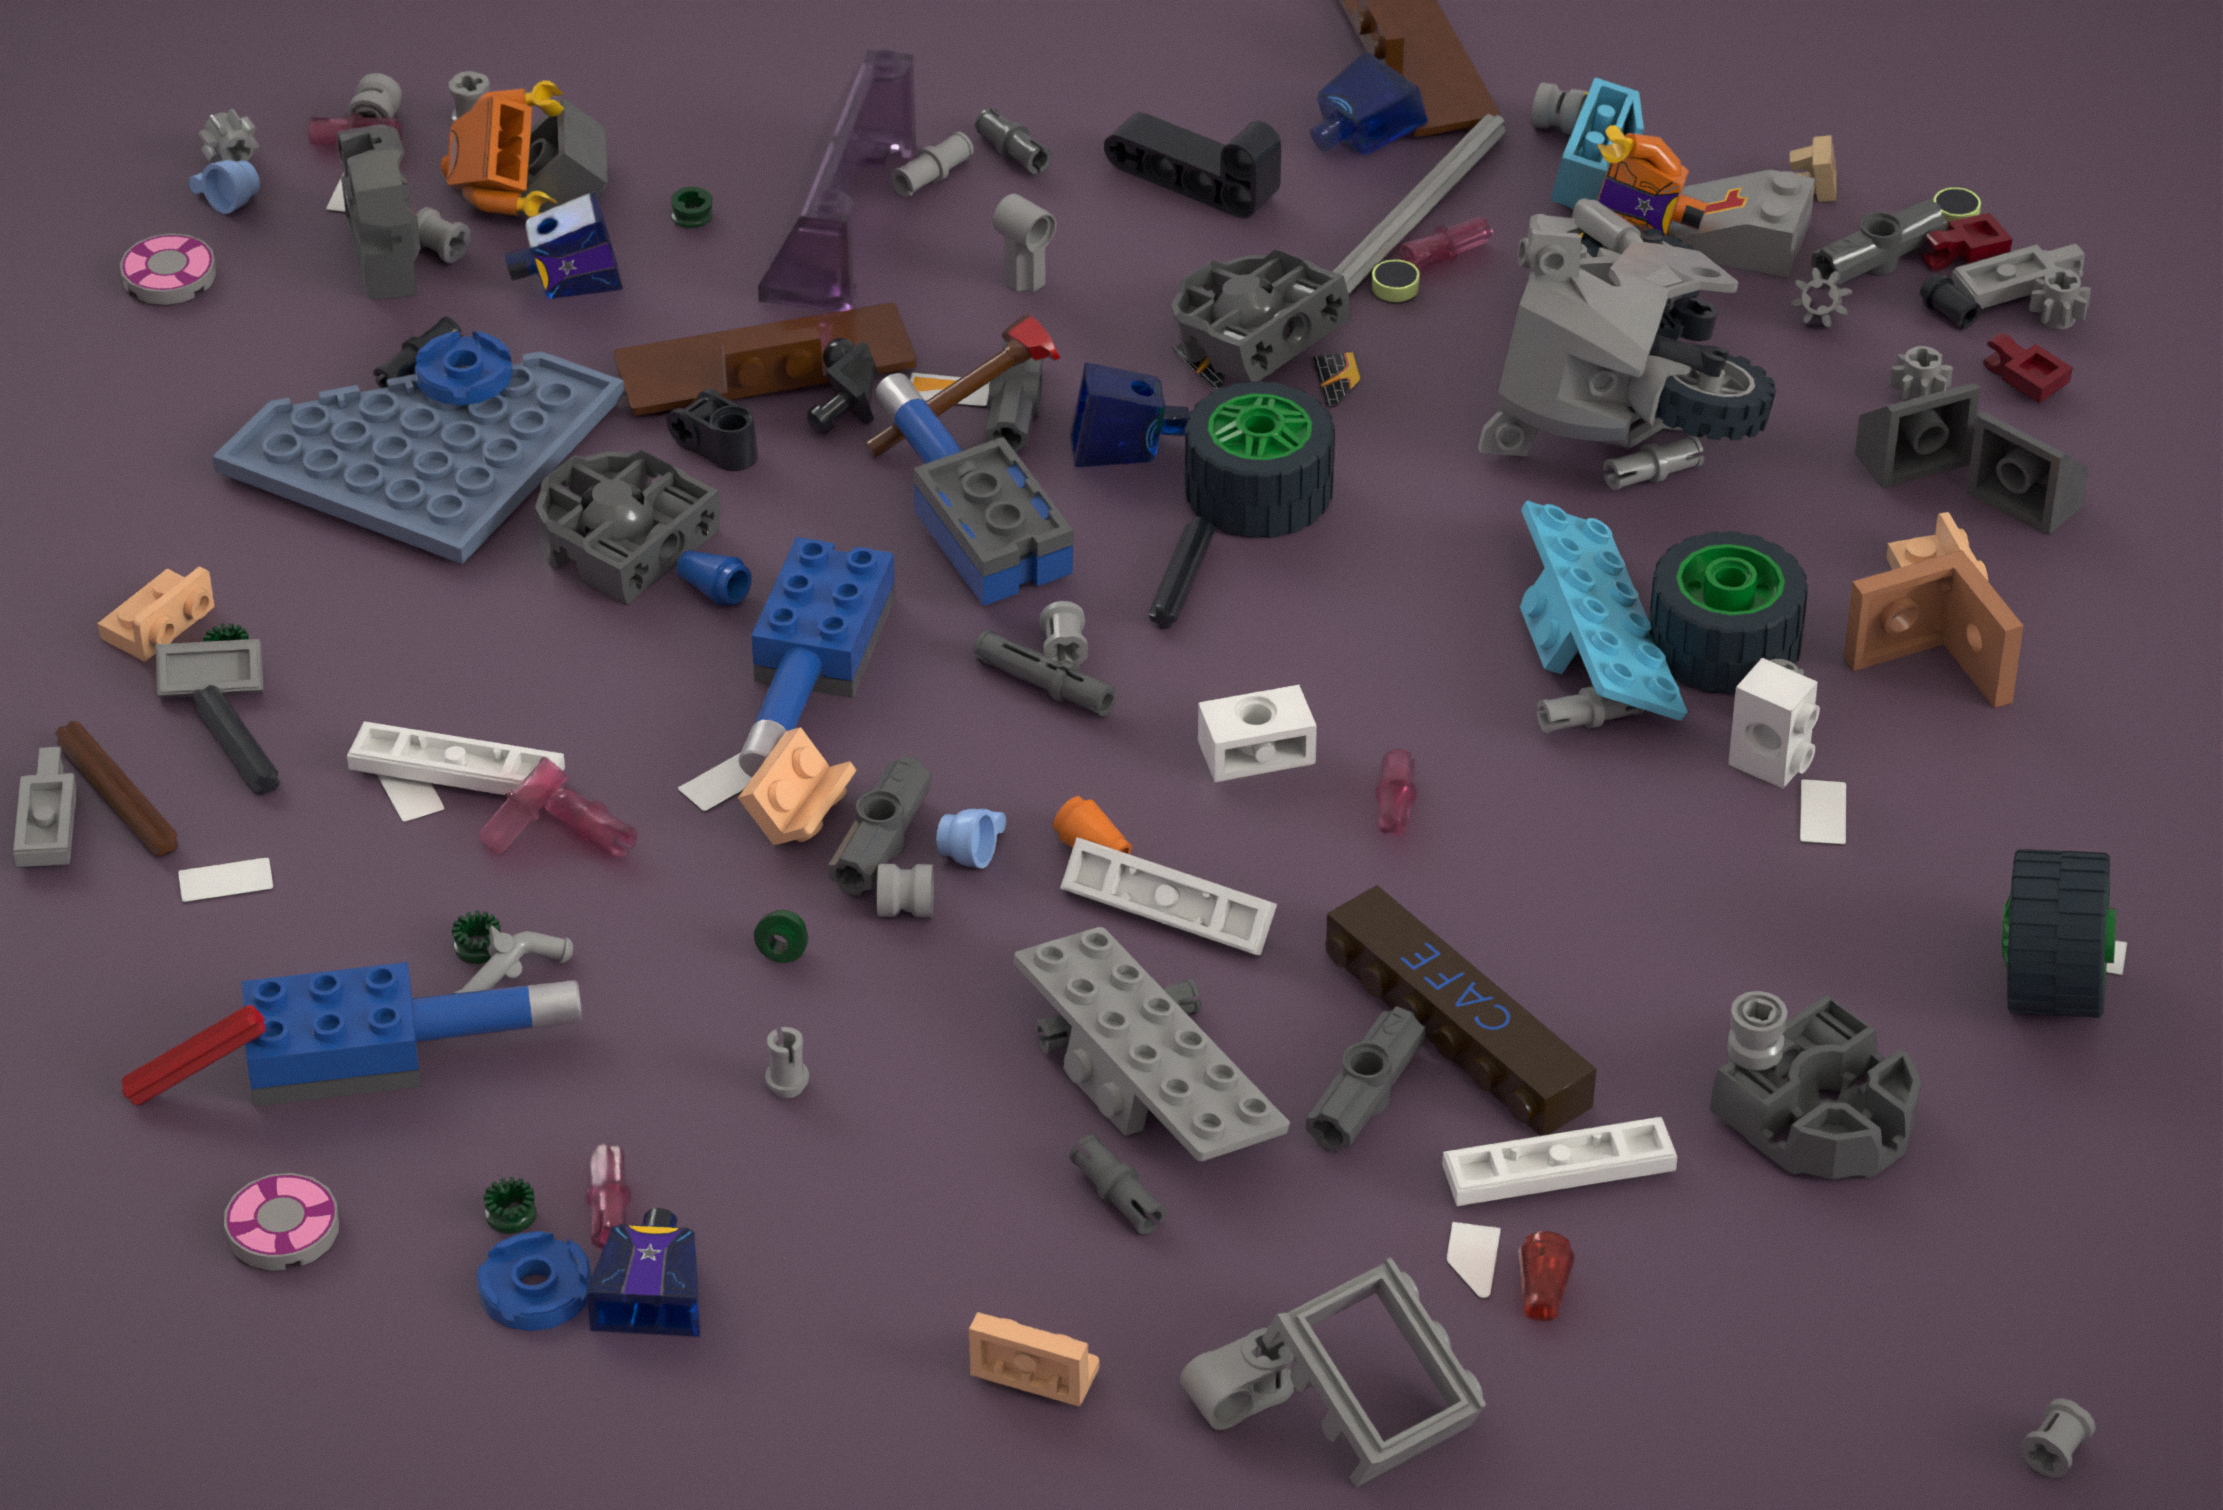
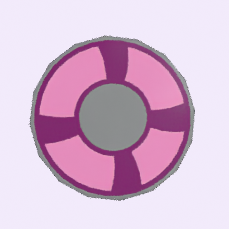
M169 233L156 235L139 241L124 253L120 262L124 289L129 294L130 291L136 293L138 300L148 304L171 305L184 303L195 298L194 292L203 286L205 292L213 284L217 274L213 250L203 240L184 234Z
M296 1173L270 1174L249 1182L233 1195L224 1211L225 1235L234 1255L249 1266L269 1271L286 1270L285 1264L298 1261L303 1266L318 1259L331 1248L339 1233L337 1201L330 1189L313 1177Z

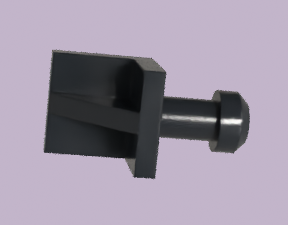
M836 338L830 341L823 351V361L828 368L826 372L835 395L821 407L814 405L807 411L809 424L815 431L824 434L834 428L833 421L848 409L866 425L874 420L870 409L873 379L879 373L871 350L864 341L856 346L848 339Z

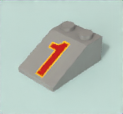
M1768 169L1686 186L1683 188V195L1708 203L1700 228L1697 230L1672 221L1667 237L1672 235L1681 239V244L1691 245L1716 264L1789 278L1811 223L1815 178L1800 176L1789 171L1780 172Z

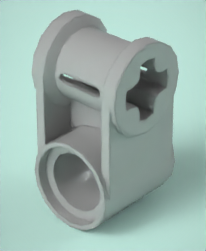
M1268 1328L1254 1330L1247 1336L1217 1350L1202 1353L1191 1360L1182 1371L1180 1376L1182 1389L1208 1423L1216 1430L1231 1428L1247 1417L1271 1406L1282 1404L1292 1395L1294 1385L1290 1378L1291 1370L1288 1366L1293 1361L1294 1355L1285 1341L1267 1349L1262 1338ZM1258 1346H1260V1357H1258ZM1276 1377H1278V1388H1276Z

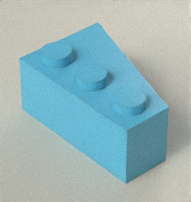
M1594 78L1562 156L1551 201L1574 209L1575 204L1581 199L1598 200L1610 163L1603 158L1597 145H1610L1614 143L1609 140L1605 133L1606 129L1611 125L1619 127L1624 136L1628 133L1643 134L1644 125L1639 91Z

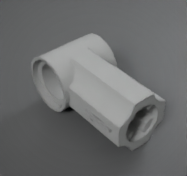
M1012 193L1007 195L998 204L992 221L994 229L1004 235L1005 285L1016 292L1022 290L1034 292L1045 285V247L1052 240L1056 231V219L1051 213L1023 196Z

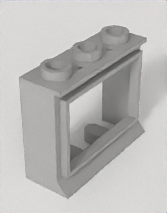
M1391 1257L1386 1259L1383 1264L1288 1313L1276 1314L1262 1338L1267 1349L1283 1341L1286 1342L1297 1359L1290 1372V1378L1294 1387L1300 1393L1314 1387L1329 1410L1321 1423L1325 1436L1331 1442L1346 1436L1361 1461L1350 1476V1480L1355 1487L1366 1483L1471 1427L1486 1406L1483 1400L1482 1388L1477 1378L1469 1370L1463 1369L1451 1350V1342L1446 1330L1439 1322L1432 1321L1419 1301V1292L1414 1281L1407 1273L1400 1272ZM1374 1294H1377L1449 1406V1408L1385 1442L1311 1328L1317 1323Z

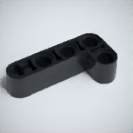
M1138 112L1134 113L1104 141L1105 155L1116 168L1239 218L1251 217L1280 188L1281 141L1277 132L1270 125L1262 121L1251 122L1225 145L1147 113Z

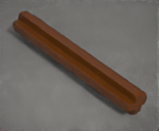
M70 721L66 726H59L56 731V736L59 738L57 745L61 747L63 752L148 849L159 857H163L168 851L174 852L178 847V841L176 840L177 832L88 731L77 721Z

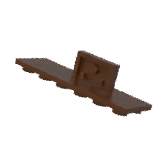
M1339 0L1367 53L1388 68L1369 56L1370 60L1412 90L1409 91L1376 67L1391 97L1426 121H1422L1412 113L1406 115L1412 120L1403 116L1405 123H1408L1407 126H1412L1408 128L1414 137L1434 136L1439 133L1465 128L1472 129L1487 114L1493 117L1500 116V111L1437 0ZM1398 75H1400V76L1403 77L1405 80H1407L1408 82H1410V83H1411L1412 85H1414L1416 88H1414L1413 86H1411L1410 84H1408L1406 81H1404V80H1403L1402 78H1400Z
M885 303L619 348L613 351L619 377L621 380H624V392L631 414L634 416L657 414L662 411L685 408L696 401V396L699 392L707 388L714 389L723 397L731 400L830 383L826 372L828 368L823 361V351L826 345L836 338L848 339L856 346L864 341L871 350L879 374L895 373L900 370L916 367V356L895 303Z

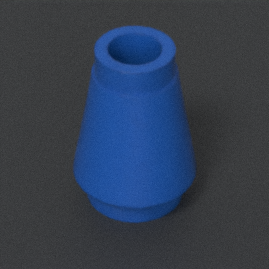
M687 550L680 556L677 562L676 571L678 576L719 605L737 604L746 597L752 583L751 572L738 557Z

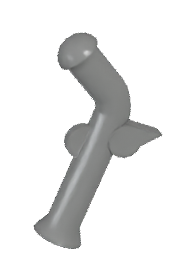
M491 925L489 928L490 945L488 947L491 958L461 990L451 994L491 990L503 976L507 979L517 978L522 972V964L519 959L526 953L559 960V963H565L572 957L574 951L573 943L567 937L562 939L532 931L521 932L511 936L508 933H500Z

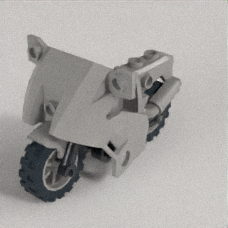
M1585 198L1579 200L1575 204L1572 218L1546 216L1545 214L1532 215L1526 238H1521L1517 251L1518 264L1528 269L1529 281L1519 304L1498 390V412L1483 426L1478 446L1479 452L1527 456L1539 429L1556 436L1608 443L1626 449L1632 448L1663 428L1681 430L1686 434L1700 438L1707 435V439L1721 440L1722 437H1728L1731 441L1742 440L1745 435L1749 438L1757 436L1759 430L1762 432L1765 430L1774 402L1776 388H1774L1775 382L1772 377H1766L1767 372L1760 366L1750 365L1751 361L1740 355L1738 357L1729 355L1730 352L1724 348L1699 344L1692 345L1679 339L1683 338L1691 341L1711 339L1718 310L1711 303L1698 299L1699 290L1735 293L1739 282L1702 252L1697 251L1691 245L1681 244V239L1672 235L1669 237L1661 235L1662 231L1632 225L1597 200ZM1640 418L1646 421L1629 431L1631 423Z

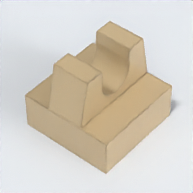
M1832 135L1813 137L1812 146L1790 151L1791 170L1804 169L1807 172L1796 174L1815 178L1814 194H1817L1818 202L1836 201L1837 170Z

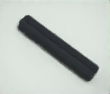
M1195 516L1191 523L1186 524L1149 610L1150 621L1158 623L1161 629H1169L1173 622L1178 621L1215 533L1213 524L1205 522L1202 516Z
M209 685L204 690L198 689L193 696L196 701L195 709L252 790L260 795H264L268 790H276L280 784L277 778V769L221 690L214 685Z

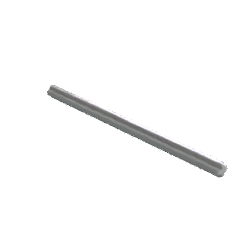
M1485 115L1332 271L1344 276L1348 295L1505 135L1506 128L1502 124L1504 119L1501 116ZM1295 322L1291 324V331L1285 339H1287L1292 334Z

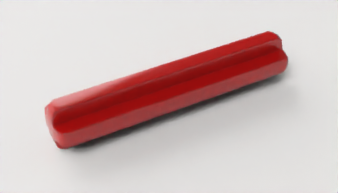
M246 1005L125 1075L121 1080L123 1095L125 1098H129L134 1105H142L264 1034L266 1028L263 1014L258 1012L253 1005Z

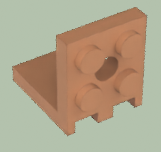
M1959 550L1853 581L1843 659L1853 671L1944 645L1990 704L1997 708L2013 702L2024 625L1964 551Z

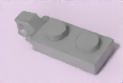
M2076 243L2051 251L2042 250L2037 244L1956 267L1955 270H1952V279L1957 289L1972 301L1977 302L1981 309L2031 295L2032 291H2034L2035 279L2045 280V276L2053 270H2069L2082 277L2085 253Z
M61 747L39 748L37 775H26L20 778L13 848L16 867L70 864L77 787L74 773H65V767L61 760Z

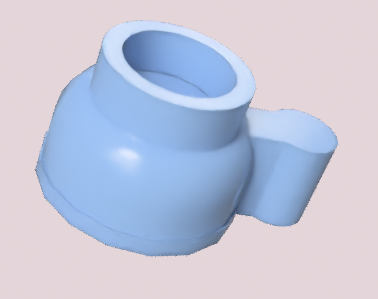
M224 160L209 164L202 173L190 177L189 187L195 194L204 193L208 202L216 211L222 214H229L244 207L250 201V198L259 192L260 179L256 169L249 162L244 160L239 162Z
M974 808L962 810L956 815L945 814L939 822L936 837L940 855L952 857L955 862L963 866L977 869L987 867L995 852L997 834L1003 833L1006 828V815L1003 812Z

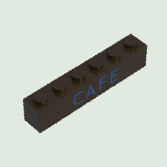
M1378 885L1327 913L1325 947L1330 959L1337 966L1348 970L1363 983L1366 990L1372 996L1380 998L1392 1009L1397 1006L1413 1012L1416 1020L1425 1027V1037L1435 1045L1439 1053L1446 1059H1452L1472 1077L1479 1088L1489 1091L1508 1107L1511 1114L1519 1122L1526 1123L1540 1136L1551 1134L1593 1108L1596 1068Z

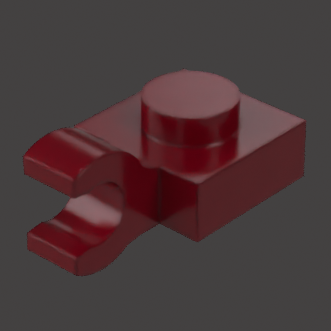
M1991 213L1948 221L1947 231L1936 230L1926 235V241L1936 251L1923 254L1922 260L1931 270L1939 271L1948 267L1961 255L1968 263H1973L2009 253L2013 239Z
M1998 333L1987 341V346L1996 352L1984 359L1983 365L1992 373H2003V381L2039 404L2067 385L2071 380L2073 367L2037 344L2025 350L2005 333Z

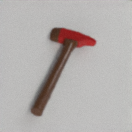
M1026 314L1002 332L1003 340L1008 342L1002 351L927 400L926 403L938 417L1013 366L1015 367L1031 358L1034 361L1043 358H1051L1053 361L1060 359L1059 352L1048 332L1031 315ZM895 423L867 440L865 446L876 459L904 440L905 437Z

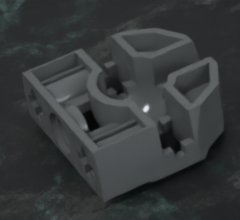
M385 124L337 131L338 155L344 172V176H341L346 222L369 300L416 295L414 261L421 245L418 218L411 210L406 178L399 171V165L405 156L399 133L393 126H386Z
M1274 249L1269 255H1246L1223 263L1211 260L1179 283L1178 293L1170 305L1180 344L1187 360L1196 363L1205 356H1208L1215 371L1246 383L1260 381L1350 320L1349 295L1343 275L1318 267L1310 261ZM1295 322L1292 334L1287 339H1285L1291 331V324Z
M641 449L634 453L605 451L583 458L574 455L542 480L540 494L535 506L538 543L548 564L560 569L573 559L576 561L581 582L625 605L631 603L672 570L685 551H695L719 532L721 511L719 490L687 475L676 466ZM660 474L662 477L651 485L652 478L655 479ZM562 484L566 487L569 485L570 491L559 485ZM592 529L593 531L586 536L585 533Z
M1827 994L1786 1022V1028L1783 1033L1785 1038L1783 1055L1777 1065L1769 1069L1756 1071L1745 1069L1737 1065L1733 1060H1730L1717 1071L1712 1089L1710 1111L1741 1133L1749 1143L1793 1175L1807 1173L1831 1180L1858 1175L1871 1178L1907 1152L1917 1120L1922 1084L1921 1077L1911 1055L1900 1048L1885 1059L1877 1051L1876 1030ZM1864 1074L1867 1077V1083L1857 1087L1855 1085L1856 1079ZM1832 1090L1838 1091L1840 1094L1838 1100H1820L1818 1091ZM1792 1124L1787 1143L1782 1140L1776 1144L1774 1136ZM1882 1139L1890 1144L1889 1148L1882 1145Z

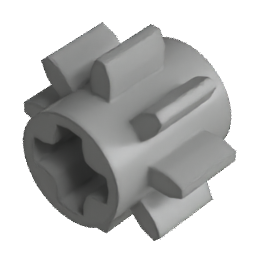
M230 109L228 113L211 115L204 126V130L198 133L205 143L200 150L210 163L224 160H233L235 162L248 161L252 157L254 149L259 148L258 142L252 136L257 131V128L248 116L240 119L234 109Z
M1813 268L1812 276L1814 280L1808 284L1796 280L1795 284L1803 290L1802 298L1795 299L1791 304L1795 307L1804 306L1808 310L1803 320L1806 324L1812 322L1815 316L1818 315L1822 316V322L1825 327H1831L1830 315L1836 311L1840 314L1848 315L1849 312L1845 307L1841 306L1842 297L1852 294V290L1848 288L1839 289L1835 285L1840 279L1839 272L1835 271L1826 280L1822 279L1818 268ZM1829 285L1831 289L1828 295L1834 301L1830 307L1821 305L1816 311L1813 308L1816 300L1810 294L1814 288L1823 290Z
M2063 269L2053 270L2045 276V280L2035 279L2029 310L2030 312H2040V321L2045 326L2058 330L2067 329L2074 325L2076 319L2085 320L2086 311L2089 307L2091 288L2080 287L2081 279L2072 271Z
M1913 347L1905 355H1897V364L1891 369L1890 387L1901 388L1900 399L1903 401L1945 391L1947 387H1951L1953 366L1942 365L1943 355L1931 347Z

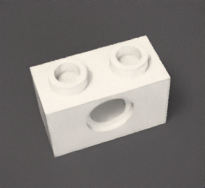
M1762 658L1736 687L1728 765L1782 789L1797 772L1804 773L1810 766L1815 754V745L1811 743L1812 729L1817 722L1820 707L1815 704L1818 682Z
M1299 685L1198 703V742L1214 782L1315 764L1317 725Z

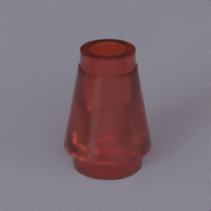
M1539 1231L1526 1237L1525 1244L1518 1250V1261L1524 1304L1523 1312L1525 1316L1532 1320L1546 1322L1554 1320L1558 1316V1310L1575 1262V1254L1571 1250L1570 1241L1563 1235L1550 1231Z

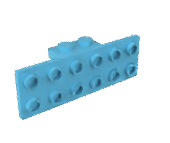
M1526 501L1521 511L1545 569L1535 584L1526 590L1519 607L1544 669L1563 674L1579 650L1594 689L1599 696L1682 721L1688 711L1679 693V687L1675 683L1667 665L1664 653L1653 643V637L1649 632L1652 626L1640 602L1638 592L1630 579L1625 562L1621 558L1610 528L1594 518L1585 520L1567 514L1555 505L1546 504L1542 506Z

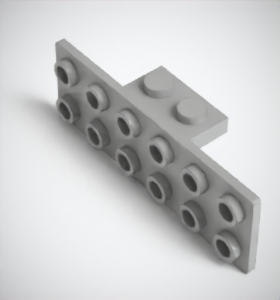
M1093 928L1015 952L1013 964L1072 1026L1063 1070L1124 1136L1144 1130L1149 1109L1196 1160L1205 1161L1284 1135L1288 1132L1289 1120L1105 928Z

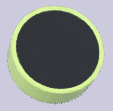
M1955 187L1946 188L1939 191L1934 197V202L1941 207V212L1947 221V226L1948 221L1980 214V198L1970 190Z
M1403 260L1381 262L1372 271V291L1377 297L1387 302L1398 303L1410 300L1419 291V270L1415 265Z

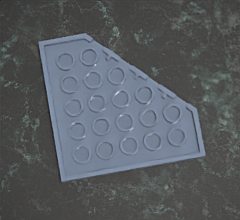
M540 351L523 354L522 363L512 364L513 375L509 385L497 396L481 403L453 405L431 399L418 388L415 374L387 379L388 387L360 392L358 385L319 392L320 400L291 405L290 397L272 400L213 455L214 470L220 474L463 564L625 396L624 380ZM463 365L456 368H468L470 366Z

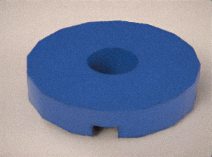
M460 331L438 336L425 344L417 353L415 365L417 386L427 397L444 404L467 405L481 403L497 396L509 385L513 375L509 348L500 339L484 332L472 331L473 337H460ZM463 365L470 366L468 368H456Z
M541 1231L516 1234L497 1243L488 1252V1259L483 1263V1266L480 1263L476 1273L480 1304L490 1318L508 1328L525 1331L551 1329L573 1319L587 1305L591 1295L590 1290L593 1289L589 1257L579 1244L568 1238L567 1243L562 1240H556L553 1233ZM531 1275H542L548 1278L545 1282L538 1285H526L521 1282L524 1278Z

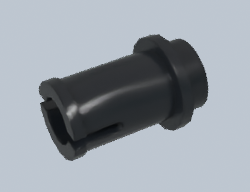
M1933 274L1924 281L1920 288V297L1923 298L1924 306L1931 310L1936 308L1962 330L1973 325L1980 315L1981 306L1954 286L1953 279L1948 275L1940 276L1939 274Z

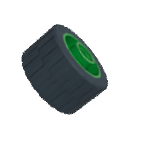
M1251 381V383H1236L1229 385L1227 388L1218 389L1210 393L1208 397L1202 398L1195 404L1194 410L1189 413L1185 426V496L1187 502L1191 504L1193 512L1197 516H1202L1205 522L1212 523L1214 528L1217 527L1222 529L1223 532L1250 538H1270L1286 533L1291 534L1317 521L1318 517L1326 512L1329 507V501L1333 497L1335 424L1332 422V415L1328 409L1322 406V402L1314 396H1309L1305 391L1296 387L1292 388L1277 382Z
M1715 531L1699 536L1694 535L1683 539V542L1676 543L1667 549L1666 554L1657 561L1656 570L1653 571L1649 617L1652 628L1649 632L1653 637L1655 646L1664 653L1673 678L1675 677L1689 687H1696L1705 692L1735 694L1737 685L1762 658L1768 661L1784 659L1794 664L1799 661L1802 649L1808 584L1806 583V573L1799 566L1798 560L1774 542L1771 543L1764 540L1763 537L1753 534L1747 535L1735 531Z
M2018 849L2015 851L2011 891L2006 903H2004L2002 924V958L2007 970V1004L2010 1013L2100 1018L2103 1015L2107 963H2114L2116 938V908H2109L2110 856L2107 853Z

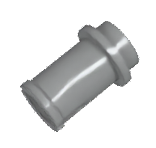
M781 1027V1045H779L776 1029L771 1031L767 1037L770 1066L766 1069L765 1081L766 1085L778 1097L793 1098L802 1093L809 1082L810 1076L808 1068L803 1063L802 1034L792 1027Z

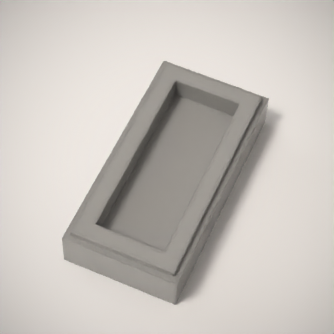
M260 639L155 644L157 696L159 698L192 697L198 689L204 690L209 685L218 687L223 695L263 693L262 645Z

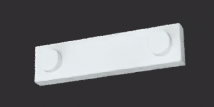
M366 721L363 722L347 754L349 770L544 802L550 801L565 768L564 754Z
M1076 837L1060 889L1255 955H1261L1277 907L1276 903Z
M1655 1117L1443 1152L1442 1166L1456 1206L1676 1171L1677 1155L1662 1117Z

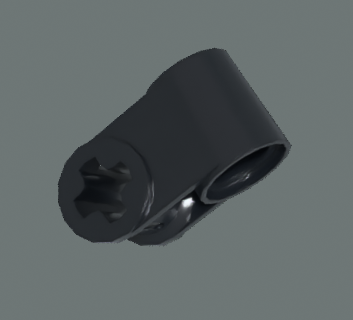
M710 388L702 390L696 396L695 402L684 409L676 408L667 415L666 423L674 440L683 448L692 450L714 462L721 469L740 471L753 466L757 462L758 449L753 412L723 397L716 390Z

